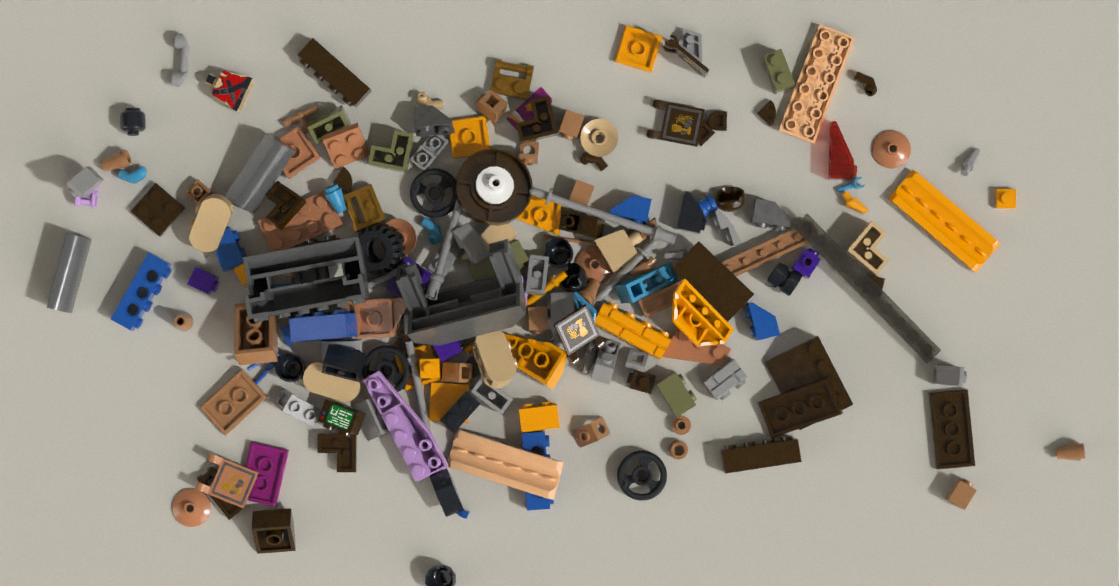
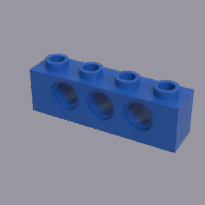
M148 252L111 320L130 331L139 329L144 320L142 319L143 314L152 307L153 302L151 300L154 295L157 296L162 289L161 283L164 278L167 279L172 271L170 268L172 264ZM154 270L157 273V278L154 281H150L148 274ZM142 287L147 289V295L144 298L139 296V290ZM132 304H136L138 307V311L134 315L129 311Z
M545 431L522 433V446L524 450L531 452L532 447L539 446L542 449L541 455L551 458L550 454H546V447H550L549 435H545ZM526 492L527 511L550 509V504H554V500Z

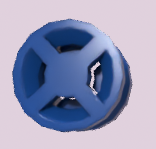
M709 193L705 195V198L696 200V203L704 213V217L708 216L709 212L718 210L715 201Z

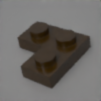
M277 181L265 194L269 200L276 204L275 208L265 218L269 223L282 230L307 202L297 193Z
M318 434V453H337V472H357V435L351 434L348 437L342 434Z

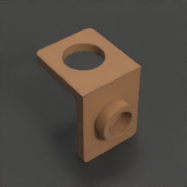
M520 143L518 158L525 165L538 164L539 143ZM526 146H531L535 152L534 154H524L523 150Z
M603 417L572 431L580 448L610 434ZM598 423L602 425L603 433L598 431Z

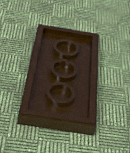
M699 241L672 268L682 279L685 278L727 322L754 295Z
M830 377L758 402L771 438L843 414Z
M968 389L929 393L936 469L975 466Z

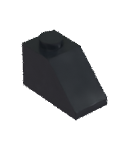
M685 191L677 230L700 234V231H704L706 219H703L704 213L691 193Z
M446 468L430 475L434 491L445 516L448 517L464 510L448 469Z

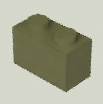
M782 49L763 55L761 59L774 93L792 88L795 83Z
M341 105L308 121L307 128L315 143L318 144L323 141L321 136L350 126L351 122Z
M674 372L658 382L656 386L674 415L678 417L696 406L694 401L697 398L691 390L687 391L685 388L686 381L681 374L677 375Z

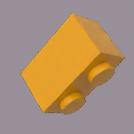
M553 401L542 402V406L534 407V403L522 405L523 409H519L521 432L560 428L557 404L553 405Z

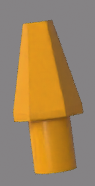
M848 191L842 195L846 201L844 206L861 214L869 211L857 197L853 199Z

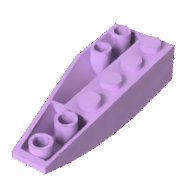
M378 371L363 379L415 482L449 466L431 431L384 375Z

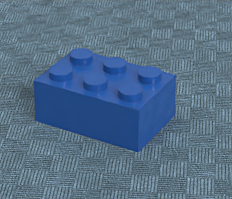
M349 310L332 311L333 315H331V312H315L314 316L312 313L295 314V318L289 319L291 342L358 336L356 313H350Z

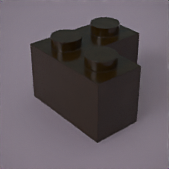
M549 96L530 100L534 119L516 123L520 143L524 144L557 136L558 132Z

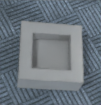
M630 348L625 367L644 372L649 354Z

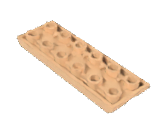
M819 24L778 131L815 144L855 37Z
M457 429L447 462L450 468L554 500L564 465L562 461Z

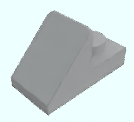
M452 240L442 273L443 279L464 249H460L455 240ZM442 246L437 251V255L428 267V269L433 271L434 273L441 253Z
M530 255L526 294L545 296L549 257Z

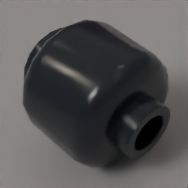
M125 108V111L120 114L121 130L127 132L128 136H139V132L146 129L145 113L140 108Z

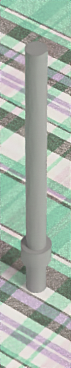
M413 341L405 342L408 354L407 361L411 367L420 417L431 431L417 364L419 363L418 355H415Z

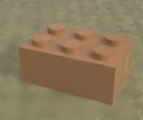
M246 303L235 304L234 355L239 365L278 361V315L268 316L269 320L254 322V319H248Z

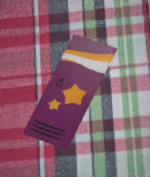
M540 87L506 119L517 130L516 123L534 119L530 100L549 95Z

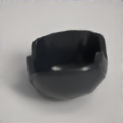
M556 237L546 243L544 256L549 257L548 264L550 266L564 268L571 263L574 254L573 248L566 239Z
M569 263L567 265L568 270L565 272L568 277L560 282L561 288L565 292H579L587 283V273L578 263Z
M291 353L279 357L274 366L278 377L290 383L300 380L306 370L303 359Z
M438 564L428 570L425 575L426 586H454L456 584V574L451 567Z

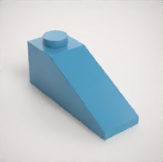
M667 263L652 269V271L642 273L615 285L620 303H633L677 281L675 272L672 270V264Z

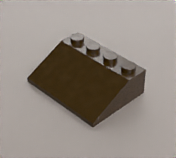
M814 336L765 361L781 394L830 377L842 410L853 405L819 336Z

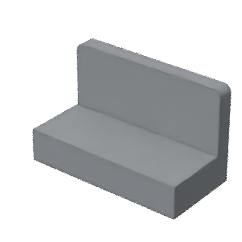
M372 398L353 406L355 410L366 413L362 429L368 441L389 432Z

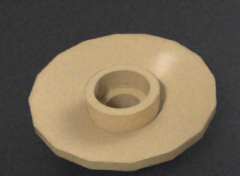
M591 120L581 131V145L586 152L593 156H607L617 146V130L607 120ZM597 135H601L603 137V140L601 142L596 141L595 138Z

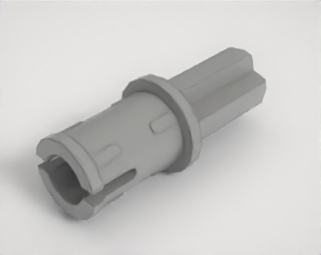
M592 341L587 343L585 351L582 352L583 357L577 370L588 375L593 360L596 359L595 354L598 348L593 345Z

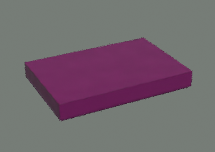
M251 442L246 468L259 474L247 501L277 506L289 450Z

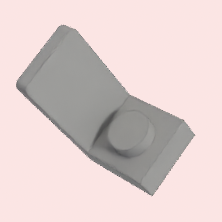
M283 388L274 404L281 411L310 426L315 424L321 412L320 408L302 400L285 388Z

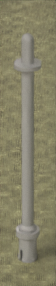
M531 188L529 191L531 195L545 199V205L553 202L649 234L652 240L655 241L658 239L673 245L677 233L661 229V226L657 225L652 228L554 195L551 188L549 192L536 188Z
M457 200L435 273L430 275L428 279L430 282L425 297L430 300H437L440 286L444 283L442 273L453 240L452 231L456 229L462 210Z
M651 239L642 249L638 246L636 247L638 253L596 295L592 305L594 308L643 258L647 260L650 258L647 254L658 243V240ZM554 336L549 341V343L557 347L562 345L559 336Z

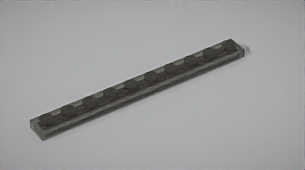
M805 214L793 226L925 363L928 364L941 351L808 214Z

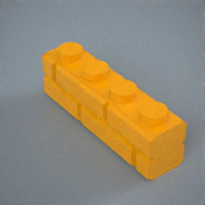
M608 302V304L603 303L596 316L595 325L661 360L672 340L668 338L670 334L661 329L658 332L651 329L653 325L644 320L641 323L635 320V315L628 311H625V313L618 311L619 306Z

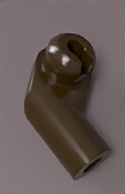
M857 71L854 80L863 84L867 96H874L877 92L874 78Z
M584 152L580 157V162L583 165L595 163L600 171L608 167V164L602 157L593 156L588 152Z

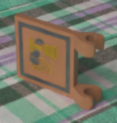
M210 454L208 460L220 465L211 487L198 482L196 489L244 509L259 473Z

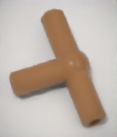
M314 105L304 111H298L295 115L284 119L283 124L285 127H288L299 121L307 135L310 132L307 128L308 121L306 118L318 113L319 108L317 105Z

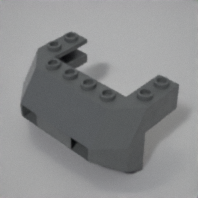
M358 236L243 257L250 294L244 296L248 319H254V322L269 320L268 316L279 315V318L290 317V313L298 311V315L310 313L309 309L317 308V311L328 310V306L336 304L337 308L348 306L350 301L352 304L364 303L365 298H369L367 272ZM342 264L344 276L330 278L328 267ZM297 273L293 279L291 278L292 285L275 288L273 277Z
M508 239L489 244L492 251L489 252V258L496 276L439 290L437 300H430L425 297L427 289L416 263L397 268L396 283L409 311L407 335L414 343L440 346L511 328L526 314V299L520 268Z

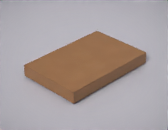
M242 368L199 408L226 436L268 396Z

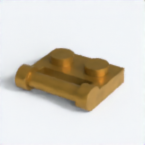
M496 59L491 90L498 95L528 100L534 66H522ZM500 70L526 74V79L500 75Z
M372 184L343 195L345 206L353 224L352 229L354 233L386 220ZM356 197L365 222L360 223L351 201L352 198Z

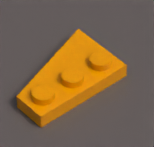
M531 196L528 206L516 220L560 236L561 205L553 202L545 205V199Z

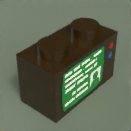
M325 399L317 421L324 423V428L333 431L334 428L340 430V434L350 437L351 434H359L366 413Z

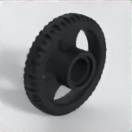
M432 168L422 171L415 177L410 187V199L414 208L426 217L440 218L446 216L453 211L457 200L455 195L456 180L449 172L442 169ZM428 176H442L439 184L431 183L428 186H424L421 183ZM452 187V200L447 207H444L441 204L445 196L444 190ZM438 188L440 190L439 197L431 198L430 190ZM425 194L428 201L433 203L432 211L420 205L417 195Z
M382 345L372 349L366 355L362 371L363 379L380 371L387 380L392 379L395 382L394 388L397 392L401 391L408 384L411 377V367L408 364L407 355L401 349L392 345ZM381 353L383 361L377 364L375 371L369 370L371 360L374 356ZM395 354L404 365V374L398 373V366L392 360ZM384 365L390 367L391 372L389 375L383 372Z
M635 451L621 461L617 471V480L621 490L628 497L644 501L656 497L663 490L667 481V471L663 461L654 453ZM638 458L640 466L633 470L632 475H625L624 471L628 463ZM651 461H654L659 467L660 481L652 479V473L648 468ZM640 470L647 472V478L644 481L637 479V473ZM632 483L640 486L647 485L650 492L638 494L631 491L629 486Z

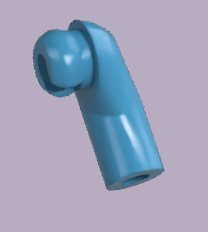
M139 166L131 173L121 169L118 178L135 184L146 177L147 169L144 166Z
M425 217L421 225L429 230V242L435 245L441 241V228Z

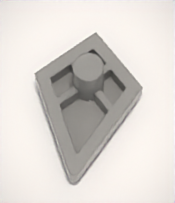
M683 28L679 45L702 63V34Z

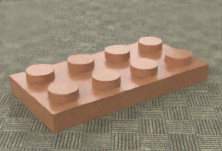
M324 191L305 199L307 203L282 230L269 223L266 218L257 221L271 252L291 249L306 242V240L318 237L343 225L339 214H336L334 208L325 198Z

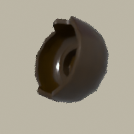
M731 186L717 191L716 205L720 210L734 212L744 205L743 189Z

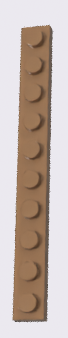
M810 221L721 263L735 276H738L820 237L813 222ZM681 281L638 300L645 318L673 305V293Z

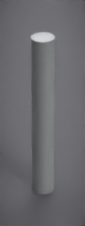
M408 262V263L403 264V265H401V266H399V267L406 266V265H410V263ZM397 268L369 280L368 289L396 277Z

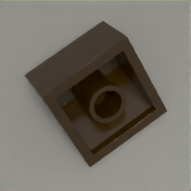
M291 508L253 511L252 533L257 554L296 551L294 519Z

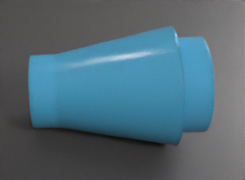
M338 184L324 189V196L334 208L336 214L347 209L342 188Z

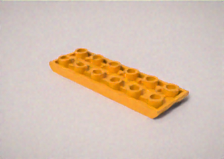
M912 170L888 198L974 273L980 269L1000 245L998 240L915 170Z

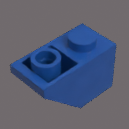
M632 195L610 209L609 213L631 219V221L640 224L646 223L652 199Z
M231 227L226 228L216 252L223 272H228L243 264V257H247L244 247L241 248L238 243L241 239L237 230L233 231Z
M752 302L747 303L745 313L747 319H751L752 326L749 328L752 338L755 337L756 341L780 335L776 316Z

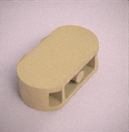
M211 194L202 203L198 202L195 209V213H198L195 220H191L188 230L191 231L189 235L190 243L201 252L216 250L228 227L234 206L224 195Z
M500 330L477 336L472 345V350L484 383L496 389L507 386L517 370V361L515 357H512L509 340H506L504 333Z
M323 362L312 363L304 372L303 382L306 389L310 392L346 403L354 400L361 391V379L359 382L324 374L322 373Z

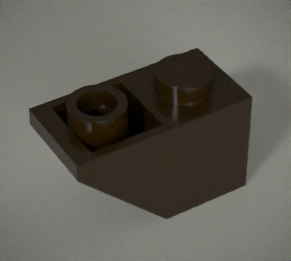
M562 211L559 230L601 238L605 220L598 217Z

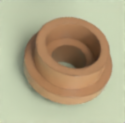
M678 416L672 421V429L676 434L685 435L690 431L691 422L687 417ZM679 422L685 423V427L683 429L678 428Z
M681 440L673 441L669 446V454L674 459H683L688 453L686 443ZM680 446L682 448L681 453H676L675 447Z

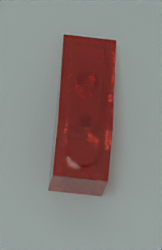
M832 121L830 123L828 180L852 181L853 177L857 175V165H854V159L837 122Z

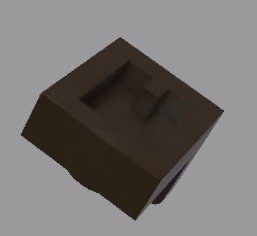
M634 370L633 373L629 372L626 383L630 384V389L651 394L656 376Z

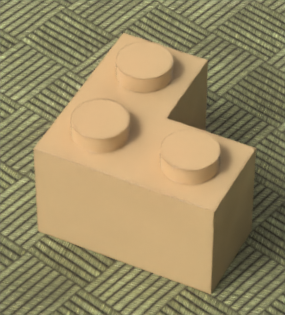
M870 221L845 252L873 276H876L889 262L884 255L875 249L887 233L876 223Z

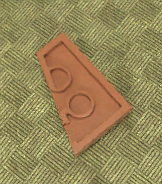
M677 327L663 357L723 366L731 348L723 344L696 347Z

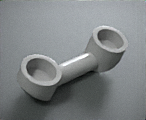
M176 33L175 48L181 49L180 71H173L172 86L179 87L187 76L189 45L182 33Z

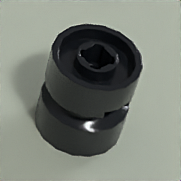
M779 261L766 282L773 287L779 286L781 292L790 296L800 282L802 275L794 270L789 271V267Z

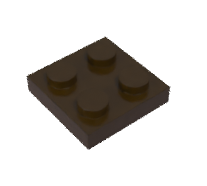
M155 183L131 212L161 237L186 208L158 183Z

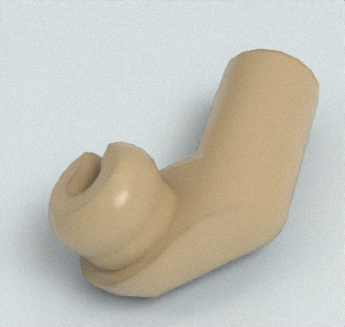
M425 92L418 93L417 102L420 106L433 105L438 110L444 109L443 100L432 101Z

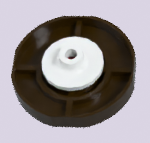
M491 148L483 149L469 156L461 165L457 173L455 195L461 209L474 221L495 226L505 225L517 219L528 206L531 197L529 191L532 188V178L523 161L513 153Z

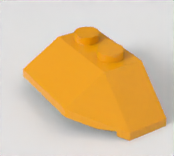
M685 278L681 280L673 293L672 322L696 347L725 344L734 328Z

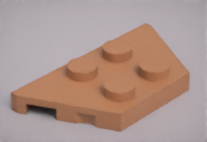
M403 298L365 300L364 303L352 304L350 301L348 306L339 307L341 310H349L350 313H356L358 336H355L356 339L395 337L407 310Z

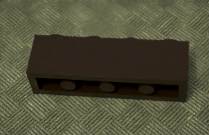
M314 38L298 54L301 58L299 62L307 69L311 67L315 70L314 75L321 82L325 79L329 83L328 88L335 94L338 92L344 96L342 100L349 107L354 105L357 108L372 91Z
M793 435L781 437L782 441L774 442V438L762 440V444L756 445L755 441L745 442L743 447H736V444L724 446L725 449L720 450L724 473L802 462L798 439H793Z

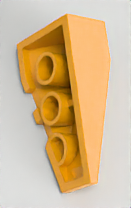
M504 334L506 340H509L511 344L512 357L516 358L517 369L553 390L563 374L567 358L566 352L549 342H540Z

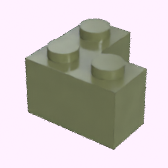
M394 130L391 149L372 145L368 165L407 173L415 138L414 134Z

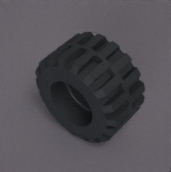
M378 224L365 228L358 233L367 273H374V275L383 274L397 268L402 263L401 259L405 257L403 251L406 250V246H403L402 242L405 241L404 238L400 239L401 233L399 231L395 232L394 227H388L387 224ZM375 239L380 240L386 248V255L383 260L379 259L373 252V242Z

